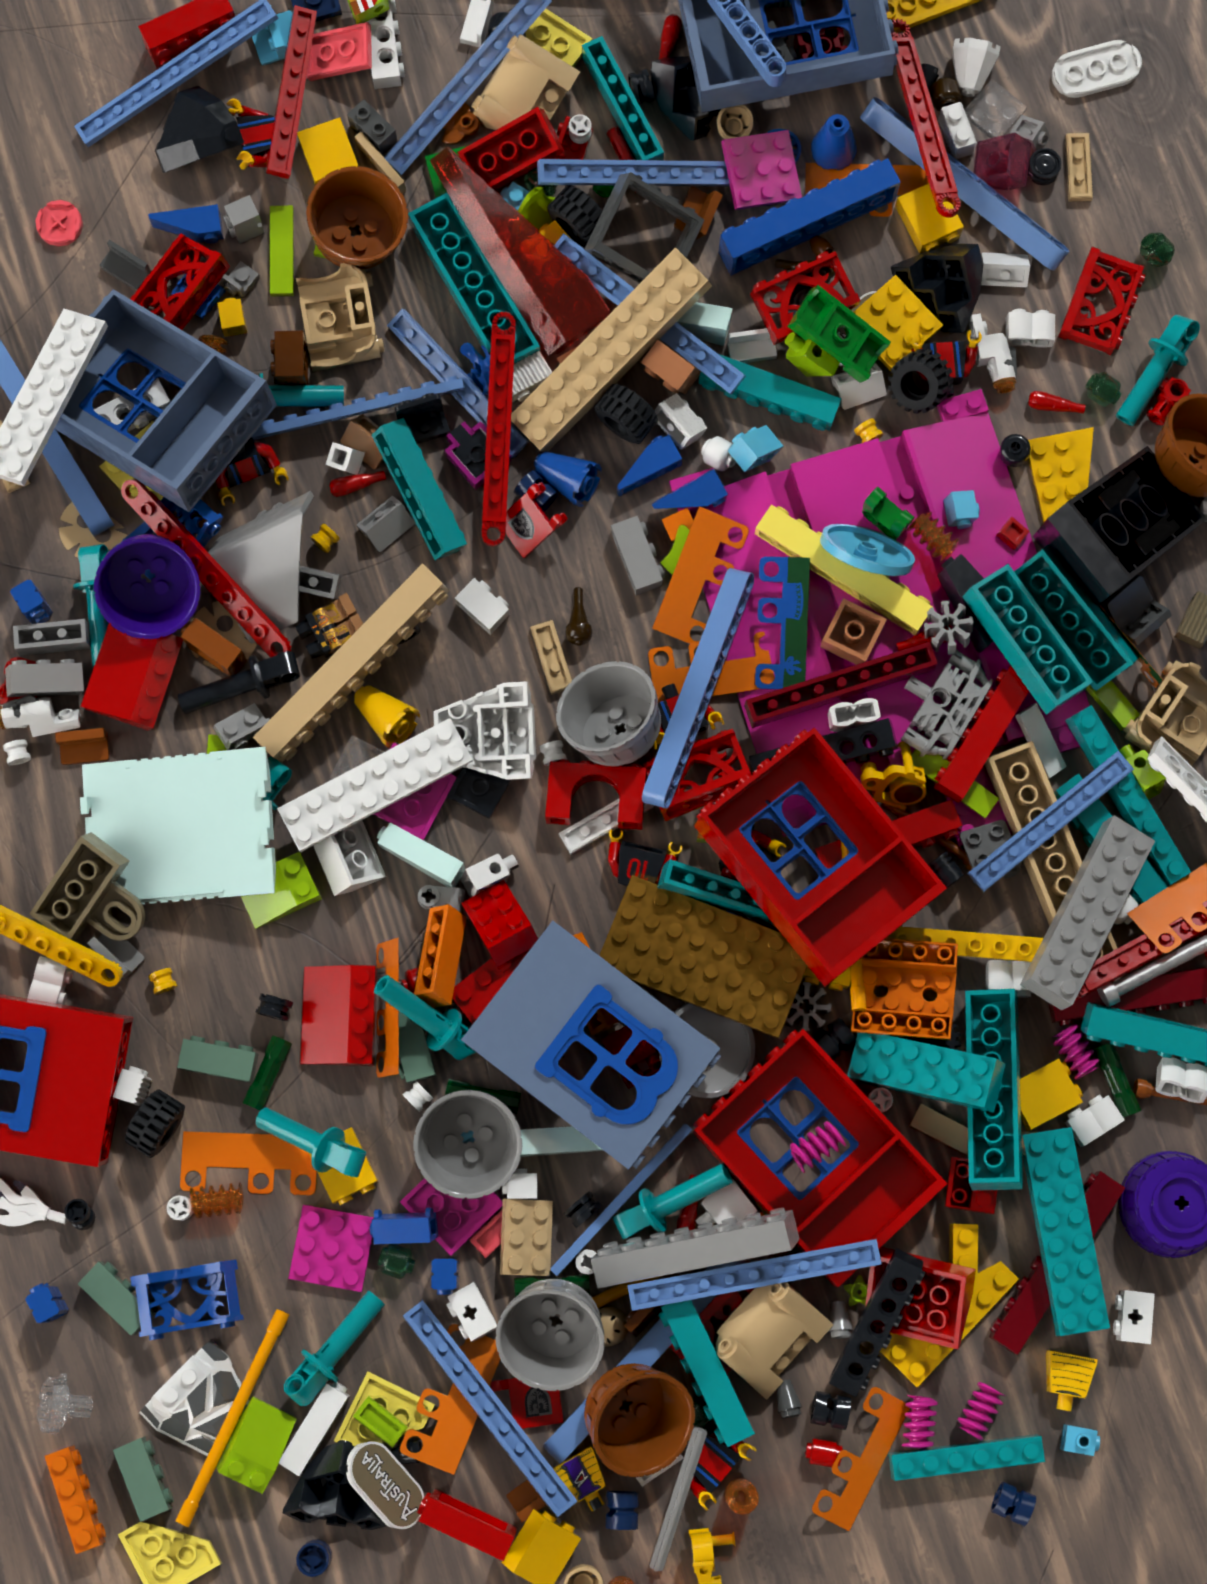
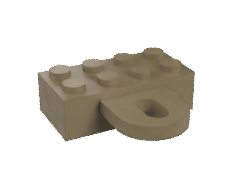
M92 832L79 838L29 913L47 928L71 940L79 938L88 923L110 939L126 940L135 936L142 929L145 921V911L141 901L116 882L130 861ZM113 906L118 907L130 916V926L123 925L112 916L111 909Z

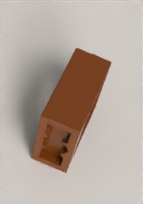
M196 617L192 622L188 621L182 628L181 633L183 634L181 638L186 646L227 676L239 673L247 662L240 648Z

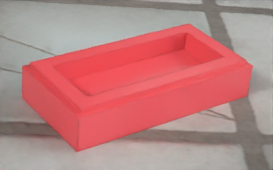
M502 1210L469 1239L485 1258L501 1245Z

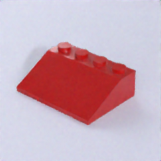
M109 623L80 707L150 731L154 728L183 639L173 634L156 639L135 638L118 631Z
M338 965L304 967L301 1065L374 1066L377 999L374 988L377 984L378 971L376 966Z
M885 1247L879 1248L881 1265L870 1266L866 1305L895 1250ZM910 1254L924 1261L922 1270L925 1271V1275L920 1285H914L911 1291L914 1293L912 1301L908 1307L903 1306L900 1312L903 1314L901 1322L897 1328L893 1326L890 1333L958 1350L973 1295L976 1269ZM903 1278L894 1279L895 1283L899 1285L907 1283ZM885 1299L883 1301L884 1304L887 1306H893L896 1304L891 1299ZM875 1320L872 1322L873 1325L876 1327H882L885 1325L880 1320Z

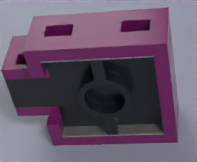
M464 421L446 436L450 446L445 449V456L471 486L477 490L484 484L487 427L480 421L471 429ZM509 454V463H510L512 460H511V455Z

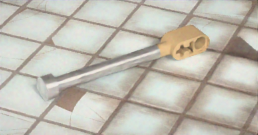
M1207 935L1114 983L1110 982L1097 989L1102 1001L1107 1007H1111L1120 1002L1119 996L1206 952Z

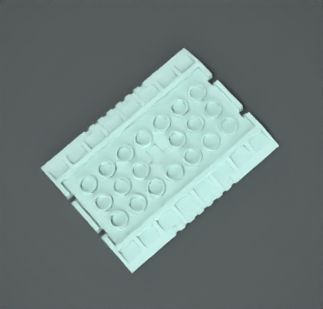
M266 747L210 752V754L175 755L172 758L171 756H165L162 759L155 757L152 760L145 758L141 759V761L135 759L82 765L84 797H80L81 814H89L90 809L92 817H85L86 834L92 832L130 861L116 882L135 895L142 904H145V902L154 904L157 901L165 903L168 900L177 902L180 899L188 901L191 898L200 900L203 897L211 899L214 896L222 898L275 893V848H266V845H269V840H274L272 801H263L266 793L271 792L270 769Z

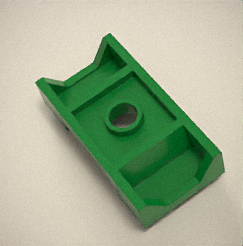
M819 285L809 291L787 326L805 341L811 339L844 365L843 370L859 383L869 379L871 376L870 369L879 355L891 343V341ZM838 327L845 330V339H841L837 335Z

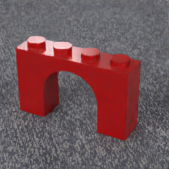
M565 759L556 762L550 761L545 812L546 824L570 825L572 801L576 791L588 782L601 781L611 785L619 795L618 828L642 830L644 816L642 793L646 784V768L639 764L612 767L594 764L591 761H580V763H570L569 760Z

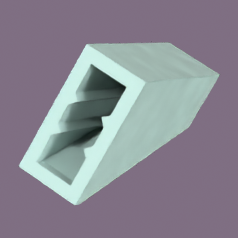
M696 302L677 322L698 339L724 346L730 328L733 308Z
M391 822L387 827L383 826L377 835L379 847L447 887H456L465 871L462 861Z
M573 1126L520 1130L522 1135V1154H520V1157L604 1151Z

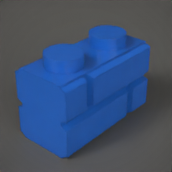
M26 580L11 589V595L22 613L32 624L45 623L50 619L49 616L53 612L32 580Z
M457 1259L432 1260L431 1272L434 1275L431 1276V1288L437 1290V1295H452L453 1290L459 1288V1276H457V1273H459V1261Z
M41 1283L29 1290L30 1295L25 1300L29 1308L33 1309L32 1314L37 1323H50L68 1313L69 1308L65 1300H61L63 1296L58 1287L49 1286L48 1283L44 1285Z

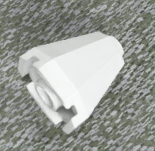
M960 38L954 40L952 49L955 80L961 95L974 97L975 94L980 93L998 59L1001 46L996 45L994 49L992 48V42L974 38H964V43H959Z

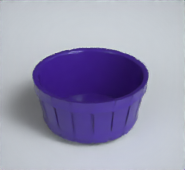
M142 534L122 541L105 555L94 579V596L101 614L115 629L135 638L156 639L176 632L177 629L182 628L190 620L198 606L200 581L190 557L178 545L158 535ZM147 569L151 573H155V577L151 579V582H146L145 578H141V574H145Z
M1177 1151L1156 1152V1154H1150L1139 1160L1140 1162L1132 1166L1127 1173L1128 1175L1125 1176L1121 1184L1125 1187V1190L1118 1199L1120 1218L1123 1226L1126 1227L1125 1230L1128 1235L1142 1249L1165 1258L1187 1257L1207 1247V1165L1192 1155ZM1179 1196H1184V1200L1189 1202V1205L1185 1206L1183 1211L1179 1210V1206L1174 1204L1175 1200H1179Z

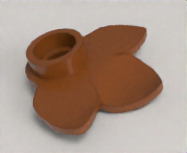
M465 102L443 127L445 133L442 137V143L456 144L461 142L466 135L471 136L478 131L479 119L471 113L469 105Z

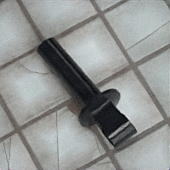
M291 651L281 652L262 661H259L255 655L249 656L251 669L178 694L184 714H188L256 689L264 699L269 698L270 688L293 682L300 677L295 653Z

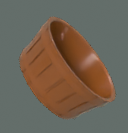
M350 166L332 171L315 185L314 190H312L309 196L306 215L310 234L322 255L339 267L342 263L359 269H369L379 265L398 247L406 232L408 208H406L407 204L402 192L400 193V189L391 179L389 180L383 173L374 171L371 168ZM356 225L359 226V231L362 234L352 237L349 228H354Z
M1201 393L1182 397L1175 403L1168 413L1165 424L1155 442V459L1161 473L1174 487L1176 486L1180 491L1196 497H1207V394ZM1189 456H1192V459L1196 460L1197 463L1193 464L1189 460Z
M623 1364L604 1373L591 1388L585 1403V1425L597 1455L611 1471L613 1470V1472L626 1477L648 1476L670 1465L685 1449L694 1428L695 1408L693 1407L692 1397L687 1392L688 1390L672 1376L656 1371L654 1368L644 1364ZM625 1399L627 1402L632 1401L628 1411L619 1409L622 1406V1401Z

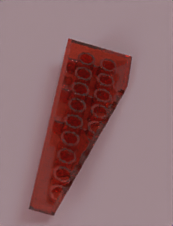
M446 147L430 160L474 240L548 355L561 353L601 323L611 313L588 276L581 269H578L566 255H563L549 239H546L518 210L509 205L497 191H494L450 147Z

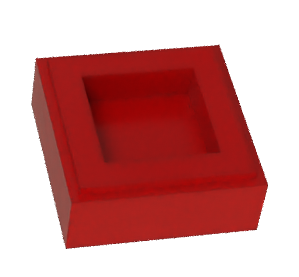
M1011 516L996 536L1012 550H1015L1030 531Z

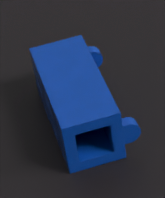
M428 1207L425 1212L382 1214L381 1209L374 1210V1219H372L370 1224V1234L374 1239V1244L432 1242L438 1237L436 1212H433L432 1207Z

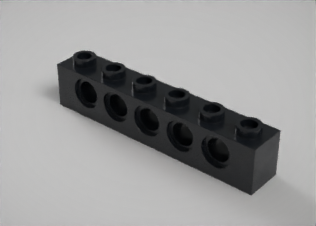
M889 718L822 736L846 766V763L856 761V764L868 762L871 756L878 754L880 757L890 756L894 754L893 750L899 749L893 724ZM870 736L876 737V745L873 748H866V739ZM852 743L853 751L847 755L843 754V745ZM780 748L749 756L752 771L754 772L757 766L768 758L771 761V758L776 755L775 752Z
M898 1248L895 1249L830 1375L829 1384L855 1397L860 1389L863 1391L866 1389L870 1377L867 1376L870 1369L875 1370L881 1359V1356L878 1355L881 1348L886 1349L892 1338V1335L889 1334L892 1327L897 1328L903 1317V1314L900 1312L903 1306H909L914 1296V1293L911 1292L914 1285H920L925 1275V1271L922 1270L924 1261ZM903 1278L907 1283L899 1285L895 1283L894 1279ZM885 1299H891L896 1304L893 1306H887L884 1304L883 1301ZM875 1320H880L885 1325L882 1327H876L873 1325L872 1322ZM868 1341L873 1344V1347L865 1348L861 1343ZM857 1362L862 1365V1368L855 1369L850 1364Z

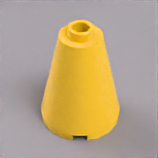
M370 685L362 686L356 691L354 695L355 705L387 748H390L392 743H403L417 726L415 722L416 716L420 718V713L416 708Z

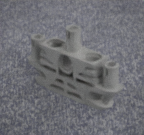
M956 649V653L952 654L948 664L944 667L932 688L913 675L908 680L904 689H907L924 701L909 724L904 736H902L901 741L920 751L919 757H923L925 754L943 755L942 759L946 760L994 681L993 679L988 681L985 672L980 666V659L975 662ZM952 665L956 666L954 670L950 669ZM959 670L964 671L961 675L958 674ZM975 677L982 683V688L973 682ZM961 683H963L964 687L962 688L960 693H957L956 691L960 687ZM933 696L940 697L942 704L935 703ZM951 702L953 705L948 712L944 709ZM938 721L942 722L938 730L934 731L933 729ZM914 726L918 727L916 730L917 732H915L911 728H913ZM922 730L925 732L923 736L919 734ZM939 740L946 746L945 748L933 746V744Z

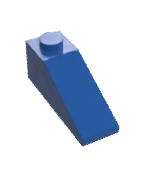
M218 204L148 214L152 227L176 235L182 233L192 240L208 244L224 239Z
M670 435L665 437L658 436L650 441V444L618 484L617 494L619 497L682 466V457Z
M713 468L652 503L654 509L704 507L710 504L716 507L726 501L725 496L728 495V492Z

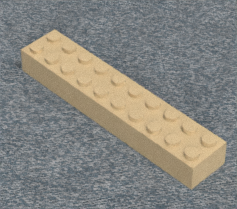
M675 247L511 414V421L541 452H548L601 399L612 384H616L654 345L657 339L659 340L712 287L711 283Z
M422 563L253 738L262 747H266V751L273 758L282 762L285 759L287 761L290 760L297 753L296 748L302 742L306 743L313 737L314 729L318 725L323 726L331 718L329 714L335 708H341L348 699L346 697L352 691L356 692L364 684L363 679L369 673L371 675L374 674L381 667L380 662L386 656L390 657L398 649L396 645L402 639L407 640L414 633L415 630L413 628L419 622L423 623L432 614L430 611L436 604L440 606L448 598L447 593L450 590Z
M1033 741L991 756L985 762L984 766L994 791L999 798V803L1013 836L1057 801ZM1067 824L1023 859L1049 926L1082 864ZM1111 931L1096 960L1117 949Z

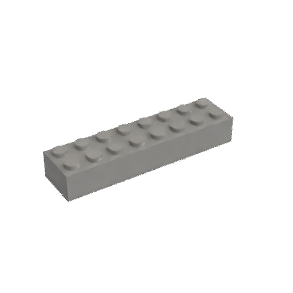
M1115 815L1102 823L1020 983L1021 986L1060 1010H1064L1074 1004L1155 840Z
M777 1208L771 1210L769 1215L761 1216L760 1213H753L745 1216L746 1219L737 1221L734 1217L722 1220V1224L713 1226L712 1222L698 1225V1229L694 1230L683 1227L674 1230V1234L665 1235V1232H658L650 1235L649 1239L641 1240V1237H634L626 1240L627 1243L618 1245L617 1241L606 1243L591 1258L597 1288L791 1251L799 1241L793 1210L785 1211L784 1208Z

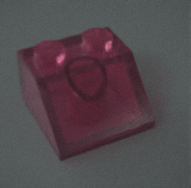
M1015 132L978 141L974 174L993 189L1012 190L1025 187L1031 143Z

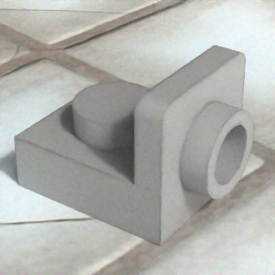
M1024 115L1020 116L1010 131L1012 139L1030 144L1034 152L1045 146L1050 136L1045 122Z
M242 261L238 263L229 276L224 274L222 277L225 290L233 296L237 294L242 298L245 297L260 278L256 271Z

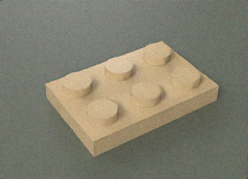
M503 1199L500 1254L501 1275L550 1276L553 1201Z

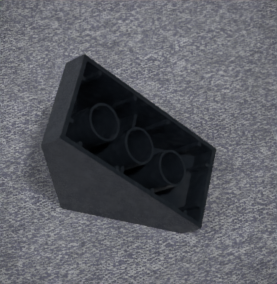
M1147 446L1066 502L1047 518L1032 537L1042 549L1050 544L1097 605H1099L1205 522L1207 518L1186 493L1177 489L1176 486L1174 487L1164 477L1159 469V465H1157L1155 454Z

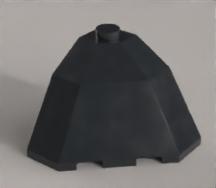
M690 56L666 57L652 61L650 70L651 82L661 111L690 140L695 141L706 137L711 129L709 123L712 117H717L721 109L702 113Z
M195 86L176 94L175 103L167 117L163 128L164 131L160 142L157 143L155 153L162 172L166 173L194 161L232 149L243 144L244 140L235 118L222 100L200 86Z
M955 244L932 249L891 266L892 275H896L943 324L940 330L952 333H963L981 292L983 262L978 244Z
M340 1440L335 1444L326 1446L306 1466L282 1512L295 1520L306 1523L322 1519L326 1520V1525L346 1527L348 1522L365 1530H374L387 1526L354 1490L347 1479V1458L355 1446L346 1440Z

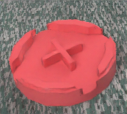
M63 200L47 203V206L39 210L35 220L36 229L41 238L49 245L58 247L74 242L80 236L83 228L82 216L78 209L70 202Z

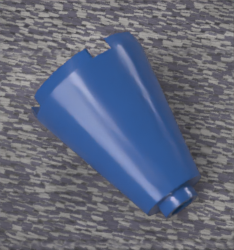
M840 114L829 117L816 133L811 143L812 158L816 164L826 170H842L854 160L857 152L856 141L849 121Z
M547 451L538 454L534 461L535 471L578 507L584 506L582 504L584 500L588 502L591 499L600 481V478L597 477V471H601L602 468L596 462Z

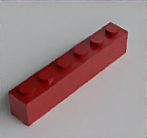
M1011 665L1007 670L1002 668L995 679L999 682L996 688L988 690L983 699L986 701L983 709L978 707L971 718L974 721L970 729L966 727L959 738L962 743L958 749L954 747L947 757V760L950 761L946 768L941 767L934 778L937 780L934 788L957 803L965 797L1029 692Z
M952 799L892 821L914 848L921 845L923 848L936 844L937 839L943 837L946 840L952 839L959 835V831H962V823ZM841 840L815 848L817 858L828 869L842 860Z

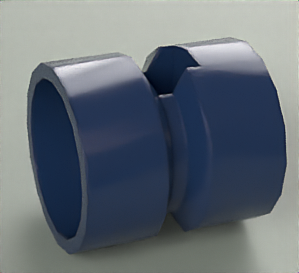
M532 470L517 484L514 494L521 498L531 485L540 482L544 483V479L535 470ZM544 484L546 490L534 499L543 512L551 506L558 496V492L550 484Z
M1002 1481L995 1493L991 1512L1004 1518L1009 1515L1011 1521L1025 1527L1033 1513L1036 1496L1024 1490L1017 1492L1015 1486Z
M607 1491L606 1506L610 1511L606 1513V1529H638V1514L635 1512V1509L639 1506V1492Z
M320 1539L307 1542L298 1551L296 1557L298 1569L309 1577H316L322 1574L331 1564L332 1550L325 1541Z

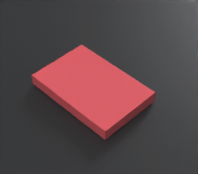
M368 22L313 34L307 70V79L309 81L372 68L371 25Z

